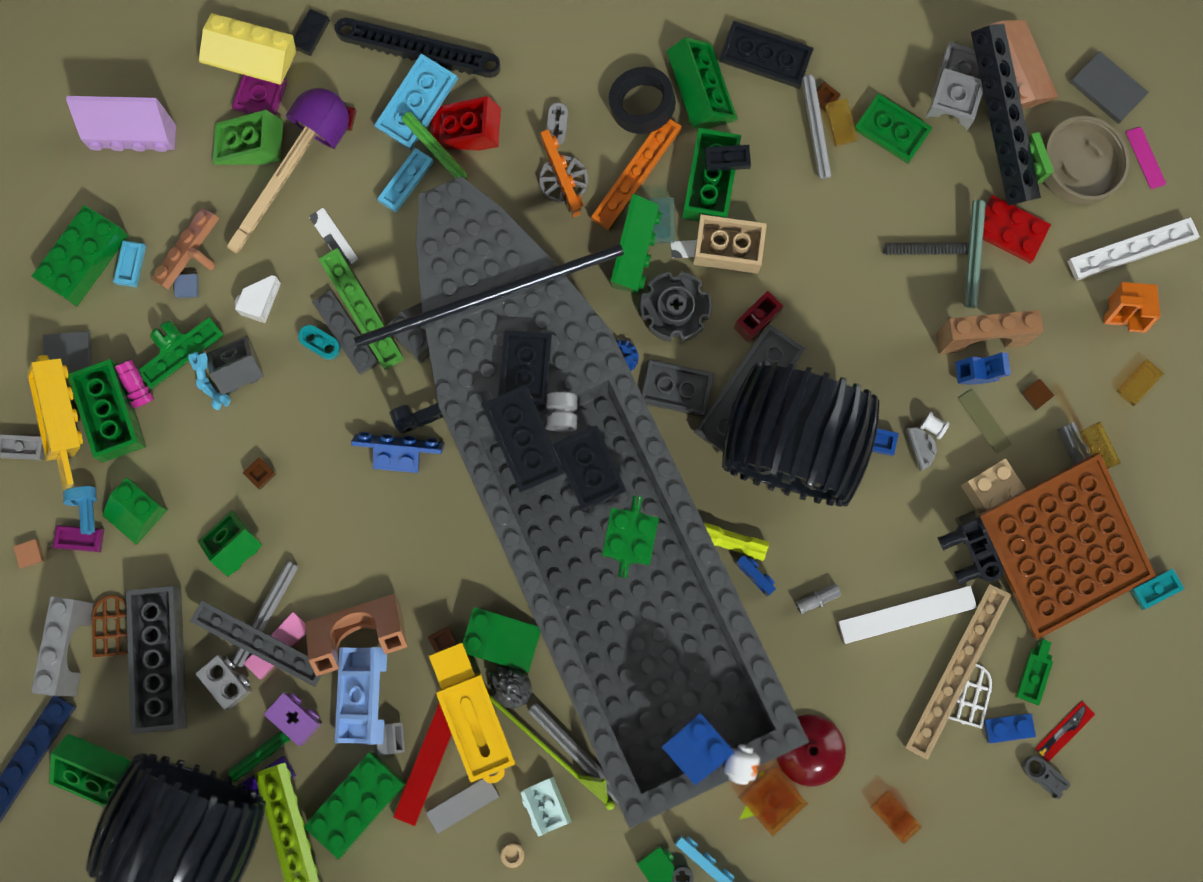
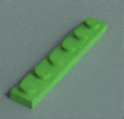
M336 248L320 257L319 261L361 332L364 334L384 327L339 249ZM391 337L369 344L385 371L404 360Z

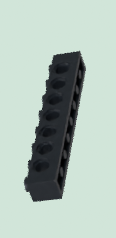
M1005 24L988 25L972 31L971 36L1007 205L1010 206L1041 198Z

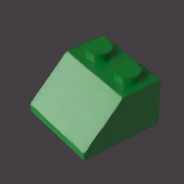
M125 478L110 494L102 516L137 545L168 510L136 482Z
M232 510L197 541L209 561L227 577L238 571L242 564L248 558L254 556L262 546L257 536Z

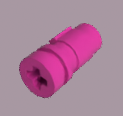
M132 359L115 366L118 377L128 392L127 397L128 399L131 398L130 403L133 409L154 400L152 393L148 392L149 387L144 385L143 379Z

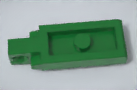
M1039 639L1036 648H1031L1015 698L1037 706L1040 705L1053 664L1052 655L1048 654L1052 642Z

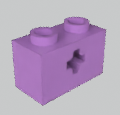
M282 693L264 715L295 744L303 746L322 725L318 720L320 716L311 708L305 709L301 705L303 701L295 693ZM291 713H298L297 719L299 721L292 722L293 716Z

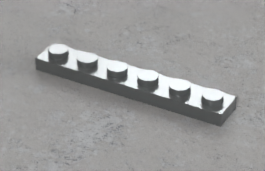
M203 600L190 622L316 687L322 676L315 675L309 663L308 655Z

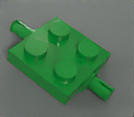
M633 496L631 509H610L601 556L613 558L620 562L617 575L620 578L627 579L629 565L641 564L649 566L651 562L659 517L649 516L640 512L643 499L640 496Z

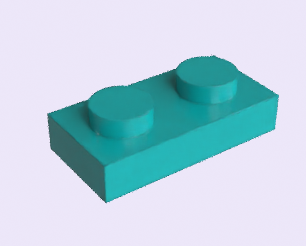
M1169 569L1135 587L1131 592L1141 610H1145L1185 588L1174 569Z

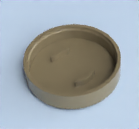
M1091 116L1072 117L1060 123L1043 140L1054 170L1044 181L1051 191L1061 199L1078 205L1094 204L1114 193L1125 181L1129 169L1128 150L1120 134L1107 122Z

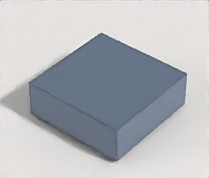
M197 274L178 275L174 281V296L177 299L199 297V276Z

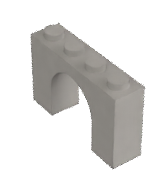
M50 597L31 693L51 696H77L81 673L71 672L68 669V646L72 634L78 626L90 627L94 603Z

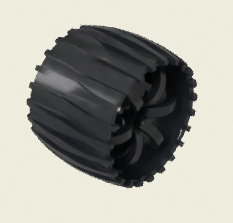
M769 361L756 362L746 376L730 414L724 439L722 468L733 476H737L739 473L740 479L746 481L748 477L754 479L753 484L759 486L760 482L769 485L768 490L773 491L775 487L785 490L784 495L789 496L790 492L800 494L799 499L805 500L809 496L814 498V503L820 504L822 500H826V505L833 506L834 503L838 507L848 506L864 477L872 455L879 419L880 401L878 397L868 389L862 392L861 385L854 383L853 386L847 385V380L843 377L836 381L829 378L830 373L824 372L823 376L811 373V367H807L805 371L797 370L796 364L790 363L787 368L781 367L782 363L780 361H775L772 366Z
M146 753L137 754L118 779L101 812L91 841L86 871H88L89 877L95 878V882H240L251 861L259 838L266 801L252 789L246 792V785L242 783L238 787L232 785L230 777H226L225 781L216 778V771L212 770L209 775L199 771V765L195 764L193 769L183 766L184 760L179 759L175 764L169 762L170 757L162 756L160 760H157L156 754H149V756Z

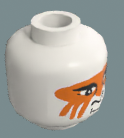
M739 744L738 748L732 749L734 753L726 760L724 771L729 776L730 781L746 785L749 781H753L756 778L760 758L753 752L752 747Z

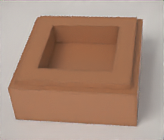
M38 539L13 546L19 568L23 569L44 562Z

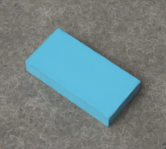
M122 240L113 281L116 285L138 287L146 250L144 243Z

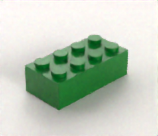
M698 128L682 219L699 222L701 215L728 217L736 170L706 172L704 150L705 147L740 145L742 135Z
M83 205L31 277L78 307L121 248L122 240L126 241L129 236L119 226Z
M112 359L68 374L69 383L92 456L102 463L146 448L135 411L130 403L131 398L128 399V392L121 383L115 366L119 364Z
M369 752L309 819L304 828L339 860L399 794L407 782L374 752Z

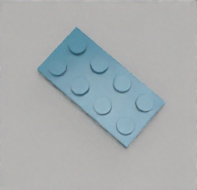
M420 54L375 123V128L412 150L419 138L402 121V116L410 111L426 128L458 80L457 75Z

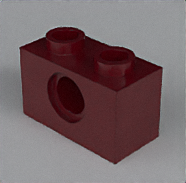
M767 291L736 321L734 329L750 343L781 313L783 305Z

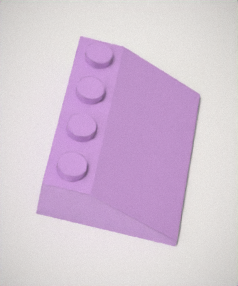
M66 96V101L80 139L91 150L99 151L102 148H110L115 151L133 149L139 152L145 151V149H154L158 152L175 150L177 125L157 98Z

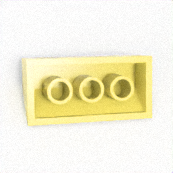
M211 13L202 32L199 62L281 85L296 54L293 35Z

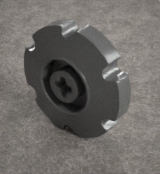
M665 272L652 279L648 283L650 292L643 293L640 302L642 320L651 323L649 331L657 338L671 342L673 337H679L681 342L697 336L704 328L701 321L709 320L711 314L710 294L700 290L703 283L695 276L686 272H680L677 277H673L671 272ZM673 304H677V307H679V309L674 310Z

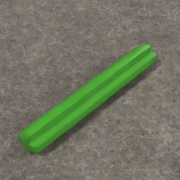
M410 111L402 116V121L455 179L460 176L464 179L467 177L466 171Z

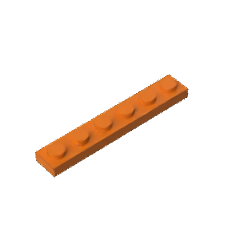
M670 119L663 127L650 133L591 216L592 221L608 231L611 230L630 203L632 194L638 192L682 128L681 125Z

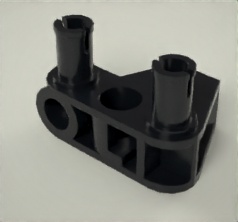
M974 510L955 518L958 525L956 527L957 530L937 538L943 551L963 542V544L967 545L974 559L973 565L954 571L959 584L962 585L977 577L987 581L999 579L1003 575L1004 570L978 511Z

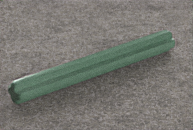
M974 200L972 202L964 306L966 308H977L986 205L983 200Z

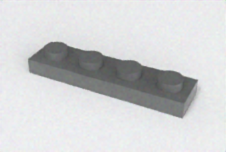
M331 290L312 301L359 375L379 364L367 345L357 348L354 337L360 334Z

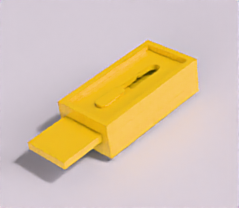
M47 355L37 356L36 362L31 363L27 376L46 461L57 460L64 491L70 489L74 484L68 457L76 455L80 449V444H83L81 431H77L75 425L78 422V415L76 409L71 407L70 401L73 400V393L71 387H67L65 379H68L66 365H62L61 358L49 360Z
M462 642L429 655L441 687L436 689V695L470 782L481 778L488 783L500 781L504 777V769L515 765V760L481 672L474 674Z

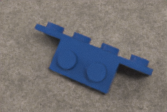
M360 432L355 434L351 440V445L373 448V469L418 473L420 452L441 454L445 442H440L435 438L418 440L413 436L397 438L391 434L376 436L369 432Z

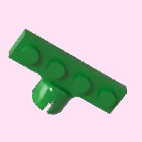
M210 317L187 334H182L173 322H163L160 326L166 332V336L157 328L150 334L151 339L160 349L159 355L138 371L143 381L153 390L189 363V354L194 352L201 354L221 339L224 334Z

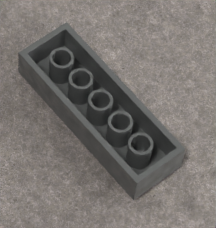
M168 586L127 590L131 734L187 728L181 588Z

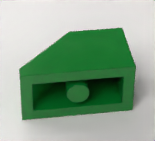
M658 845L636 861L649 882H672L674 866L671 861L674 860V857L667 847L662 849Z

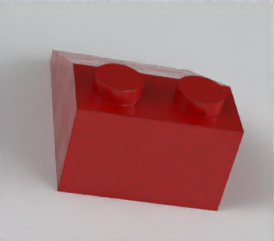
M489 96L442 105L432 118L431 134L444 149L481 151L499 147L501 107Z

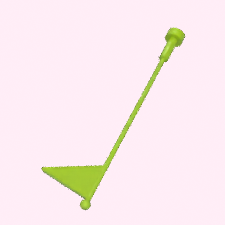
M490 695L492 703L598 797L605 804L607 810L614 809V802L608 801L606 779L579 775Z

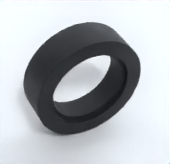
M636 67L624 72L614 81L609 92V104L615 121L621 128L631 133L645 134L660 129L670 120L676 106V99L670 79L662 71L652 67ZM641 85H651L658 88L662 92L663 97L660 105L653 112L647 115L636 116L629 114L622 108L623 99L631 89Z

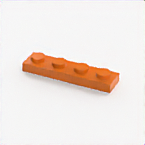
M549 129L542 131L541 142L571 215L573 218L581 215V207L584 206L580 194L576 195L574 192L575 182L571 174L567 175L565 170L567 163L564 156L558 153L557 148H559L556 136H551Z

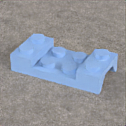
M339 647L335 743L383 744L384 720H378L380 672H386L387 654L384 653L381 647Z

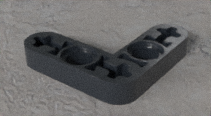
M438 403L413 413L409 405L397 407L389 412L393 424L400 433L410 432L444 418Z

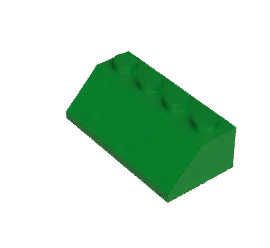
M684 37L667 50L669 64L676 77L675 81L679 86L682 102L686 107L692 127L710 129L736 121L738 118L712 44Z
M632 194L620 241L624 255L616 257L610 282L612 288L638 294L639 288L644 289L646 276H643L644 268H649L652 255L648 254L650 246L655 245L657 233L653 232L655 224H660L662 212L659 211V204Z
M67 734L51 752L49 784L104 807L115 784L131 760L122 755L112 753L101 746L91 744L80 737Z

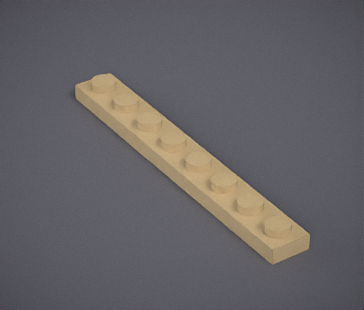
M989 584L906 746L907 750L928 760L1011 594Z

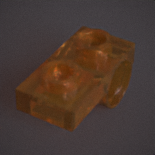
M886 791L870 806L902 844H906L922 828L918 821L900 805L889 791Z

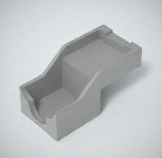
M952 42L948 43L934 83L932 99L926 118L940 117L943 114L953 115L959 119L958 123L963 125L965 130L969 129L975 120L983 93L974 49Z

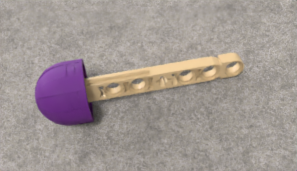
M322 88L307 90L295 100L287 112L286 117L303 131L241 223L239 229L233 235L227 246L229 250L236 254L239 253L312 141L316 139L322 144L335 149L345 134L349 122L348 111L343 100L334 92Z

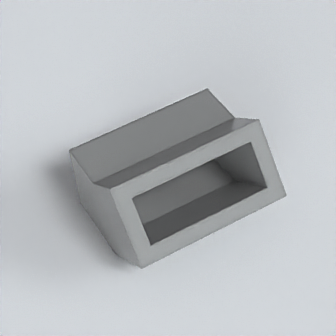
M403 722L384 724L383 744H377L378 755L405 752Z

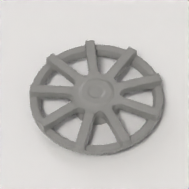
M564 156L566 161L571 162L566 170L567 175L571 174L570 172L575 164L581 170L572 173V177L584 175V183L574 180L575 185L582 187L579 193L582 196L588 185L587 170L576 158ZM548 161L540 172L541 189L549 199L558 203H566V200H563V193L556 176L544 177L547 169L555 175L550 166V161ZM554 181L555 184L546 190L543 182ZM557 187L560 188L559 199L550 195Z

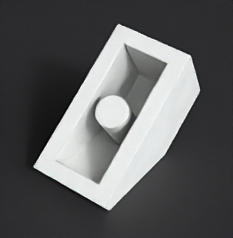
M271 275L243 288L241 295L239 294L235 300V310L241 316L266 323L281 285L280 281L276 276Z

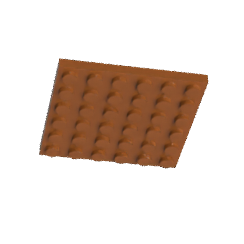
M1100 453L1087 457L979 514L999 556L1004 570L1003 574L1034 639L1038 640L1156 577Z

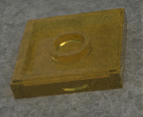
M1095 423L1080 431L1090 448V452L1092 454L1100 453L1107 469L1120 464L1121 461L1102 423Z

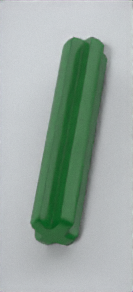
M279 731L228 770L229 777L234 782L238 781L291 739L282 731Z

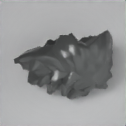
M498 665L496 666V672L488 673V677L492 680L489 684L492 689V696L499 704L512 709L527 704L528 699L532 695L531 680L527 674L507 666L501 667Z

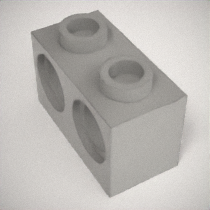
M217 655L200 669L196 675L224 710H231L252 692L249 688L251 683L243 674L239 675L234 669L236 665L231 662L232 659L230 657ZM218 666L223 668V675L220 678H216L214 675V671ZM234 683L238 687V692L232 697L229 694V687Z

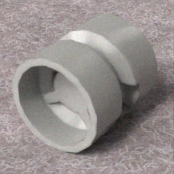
M566 392L547 394L546 409L550 413L546 414V429L557 432L577 430V415L573 413L577 410V395Z

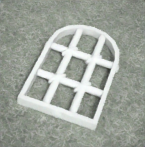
M976 664L975 667L981 669L979 680L976 684L968 680L961 697L957 701L959 703L956 718L949 717V719L982 729L990 693L992 692V679L990 673L984 667ZM984 672L989 680L988 687L981 685ZM969 686L976 687L972 703L964 701L967 687L969 688ZM981 689L987 691L984 707L977 705ZM964 705L972 707L968 722L960 720ZM977 709L983 710L979 725L972 723L975 710Z

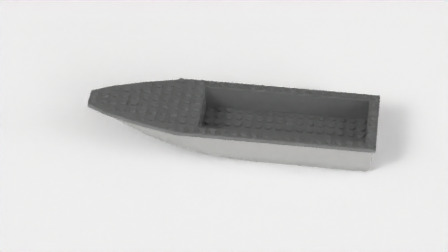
M460 176L419 194L416 248L422 313L557 266L548 254L501 206ZM562 276L425 324L438 405L629 829L729 781V776L724 771L725 760L716 770L694 785L661 747L698 713L702 714L731 749L738 748L739 744L752 747L753 752L760 758L759 766L808 743L809 741L611 330L566 276ZM504 330L552 334L547 394L566 392L577 395V410L573 412L577 415V430L557 432L546 429L552 444H555L597 425L626 488L625 493L582 511L565 473L520 493L482 406V403L499 395ZM535 404L546 428V414L550 413V411L546 409V405ZM633 496L643 497L640 512L649 516L659 517L651 562L649 566L641 564L629 565L627 579L617 577L620 562L613 558L601 556L610 509H631Z

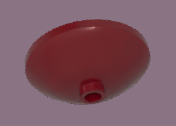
M818 715L798 716L797 718L809 742L777 757L778 765L789 779L800 785L813 787L826 784L834 779L843 767L846 756L843 736L839 729L824 717ZM812 746L817 749V753L813 756L809 753V749Z

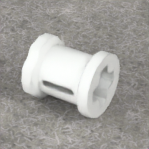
M930 411L919 428L928 430L936 435V438L939 440L945 434L950 423L948 421L943 422L933 416V412Z

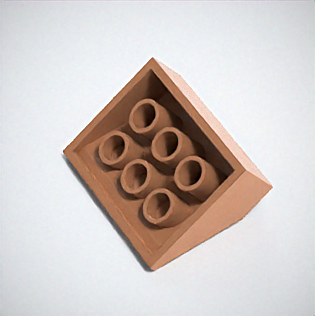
M1006 20L989 24H1005L1022 110L1057 99L1058 94L1026 21Z

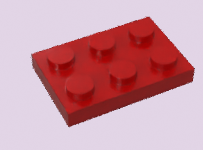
M992 195L985 207L983 240L1031 264L1051 224L1014 205L1008 206L1006 201Z

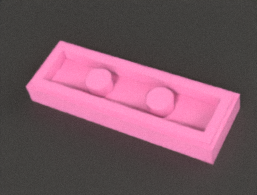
M293 612L270 636L294 647L306 634L305 622ZM253 654L244 662V665L260 680L274 667V665Z

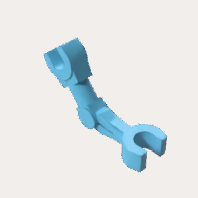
M198 352L189 354V362L197 374L196 385L213 399L211 402L212 407L220 410L222 403L225 407L229 406L230 397L226 394L218 393L206 377L205 369H207L208 361L206 353L198 354Z

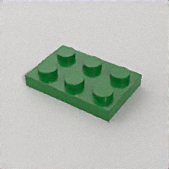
M878 93L856 124L854 130L909 164L933 127Z

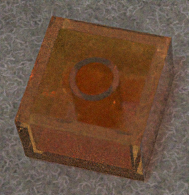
M773 765L738 796L739 800L771 836L780 831L808 805L805 799L777 767Z

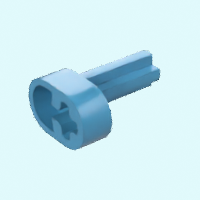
M92 486L70 488L63 491V503L65 505L79 506L80 533L87 535L95 532L93 503L97 501L96 488Z

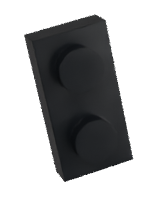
M309 9L294 36L297 51L309 56L313 54L330 22L328 16Z
M749 145L705 147L706 172L751 168Z

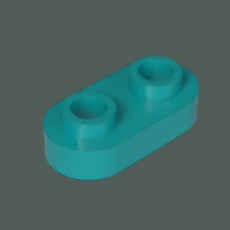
M313 325L304 326L299 331L298 339L305 348L325 360H333L339 356L341 351L340 344L332 336ZM310 335L315 336L313 341H308ZM332 346L333 351L330 353L326 352L327 347Z

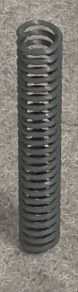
M889 242L883 246V255H885L886 246V254L889 255V245L890 255H896V245L897 255H903V245L904 255H910V253L911 255L913 253L915 255L917 253L918 255L920 253L922 255H927V253L934 255V252L935 255H941V252L942 255H947L948 252L949 255H954L955 252L956 255H961L962 253L963 255H968L969 243L914 242L912 244L910 242L905 244L903 242L898 244L896 242L891 244Z

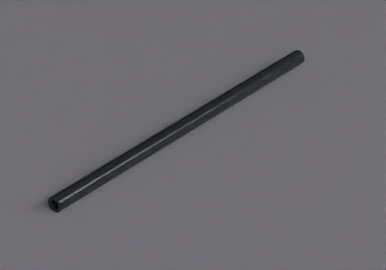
M618 244L355 336L357 348L622 256L624 255L622 246Z

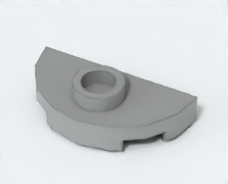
M918 427L906 428L919 471L928 468L934 461L937 453L936 442L931 434Z

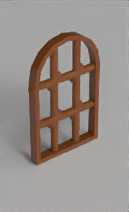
M109 595L103 597L93 608L91 618L93 657H113L115 655L128 654V652H120V637L127 636V633H121L120 617H127V613L119 612V600L125 605L126 612L127 606L126 601L119 596ZM115 598L116 614L108 615L106 599ZM103 602V615L96 616L97 608ZM107 618H114L116 620V634H109L107 632ZM96 619H102L103 635H96ZM115 637L117 653H108L107 638ZM96 639L104 641V654H97Z

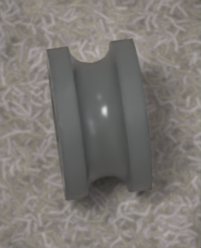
M678 866L674 869L673 882H680V880H676V875H680L679 871H684L685 875H689V880L685 879L686 882H693V873L688 867Z

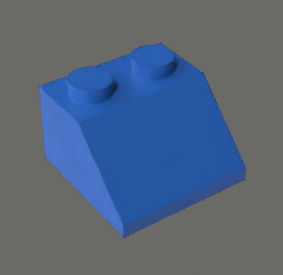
M701 713L694 716L661 746L694 785L711 774L734 753L731 747Z

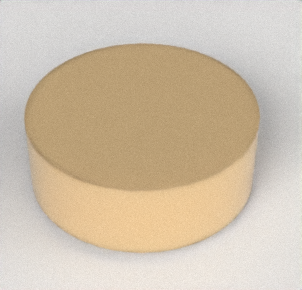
M518 843L506 844L501 851V861L509 868L518 867L524 860V849Z

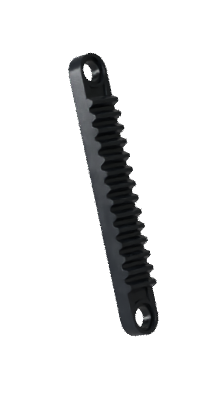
M341 18L335 24L337 37L341 41L358 45L363 49L366 47L371 51L374 49L379 53L393 54L395 57L399 55L403 59L407 57L411 61L417 60L420 54H423L445 69L450 68L452 71L458 70L460 73L466 72L468 75L475 74L487 78L497 76L501 70L499 58L492 53L351 18ZM350 26L352 30L349 34H342L341 28ZM492 61L496 66L492 70H487L484 68V64Z

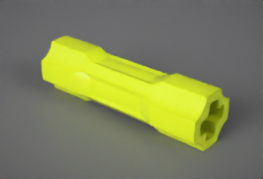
M703 522L714 546L742 553L757 560L763 561L765 559L769 546L768 541L744 536Z

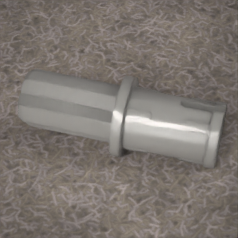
M834 584L818 592L813 591L812 595L795 601V605L802 615L818 606L822 608L823 604L840 597L841 591Z

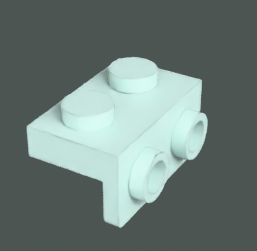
M554 777L534 784L520 792L522 803L527 808L531 818V825L538 836H542L551 830L572 822Z

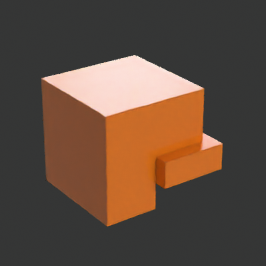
M1121 282L1108 298L1109 310L1103 316L1104 324L1124 326L1128 324V332L1146 333L1160 318L1157 285Z

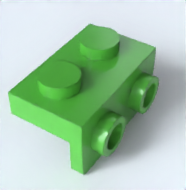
M1040 132L1032 133L1028 138L1037 181L1042 183L1045 182L1044 180L1054 170Z

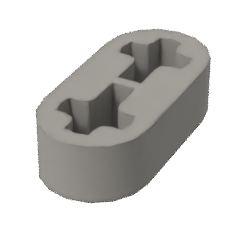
M555 103L549 108L547 130L549 129L551 136H553L555 127L559 128L560 135H558L557 141L560 145L566 139L568 109L564 104ZM557 111H561L562 114L559 121H556L555 114Z

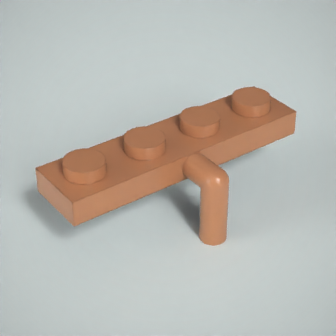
M201 208L194 216L188 228L181 234L175 246L169 250L162 264L156 268L151 280L169 289L191 257L195 258L208 270H212L215 267V263L197 249L219 218L215 214Z

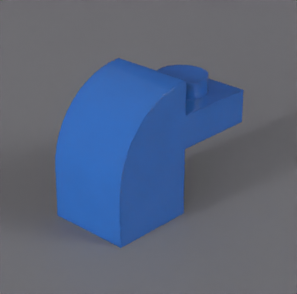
M1004 352L985 358L972 356L955 362L958 384L992 383L999 381V378L1011 375L1008 353Z

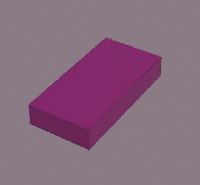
M56 525L53 548L101 553L104 530L95 528L94 533L87 535L80 533V527Z

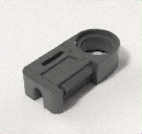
M1029 756L1023 761V772L1032 781L1040 784L1053 795L1052 798L1060 799L1063 796L1062 791L1070 787V783L1042 758ZM1033 760L1038 761L1040 764V771L1037 774H1032L1029 771V763Z

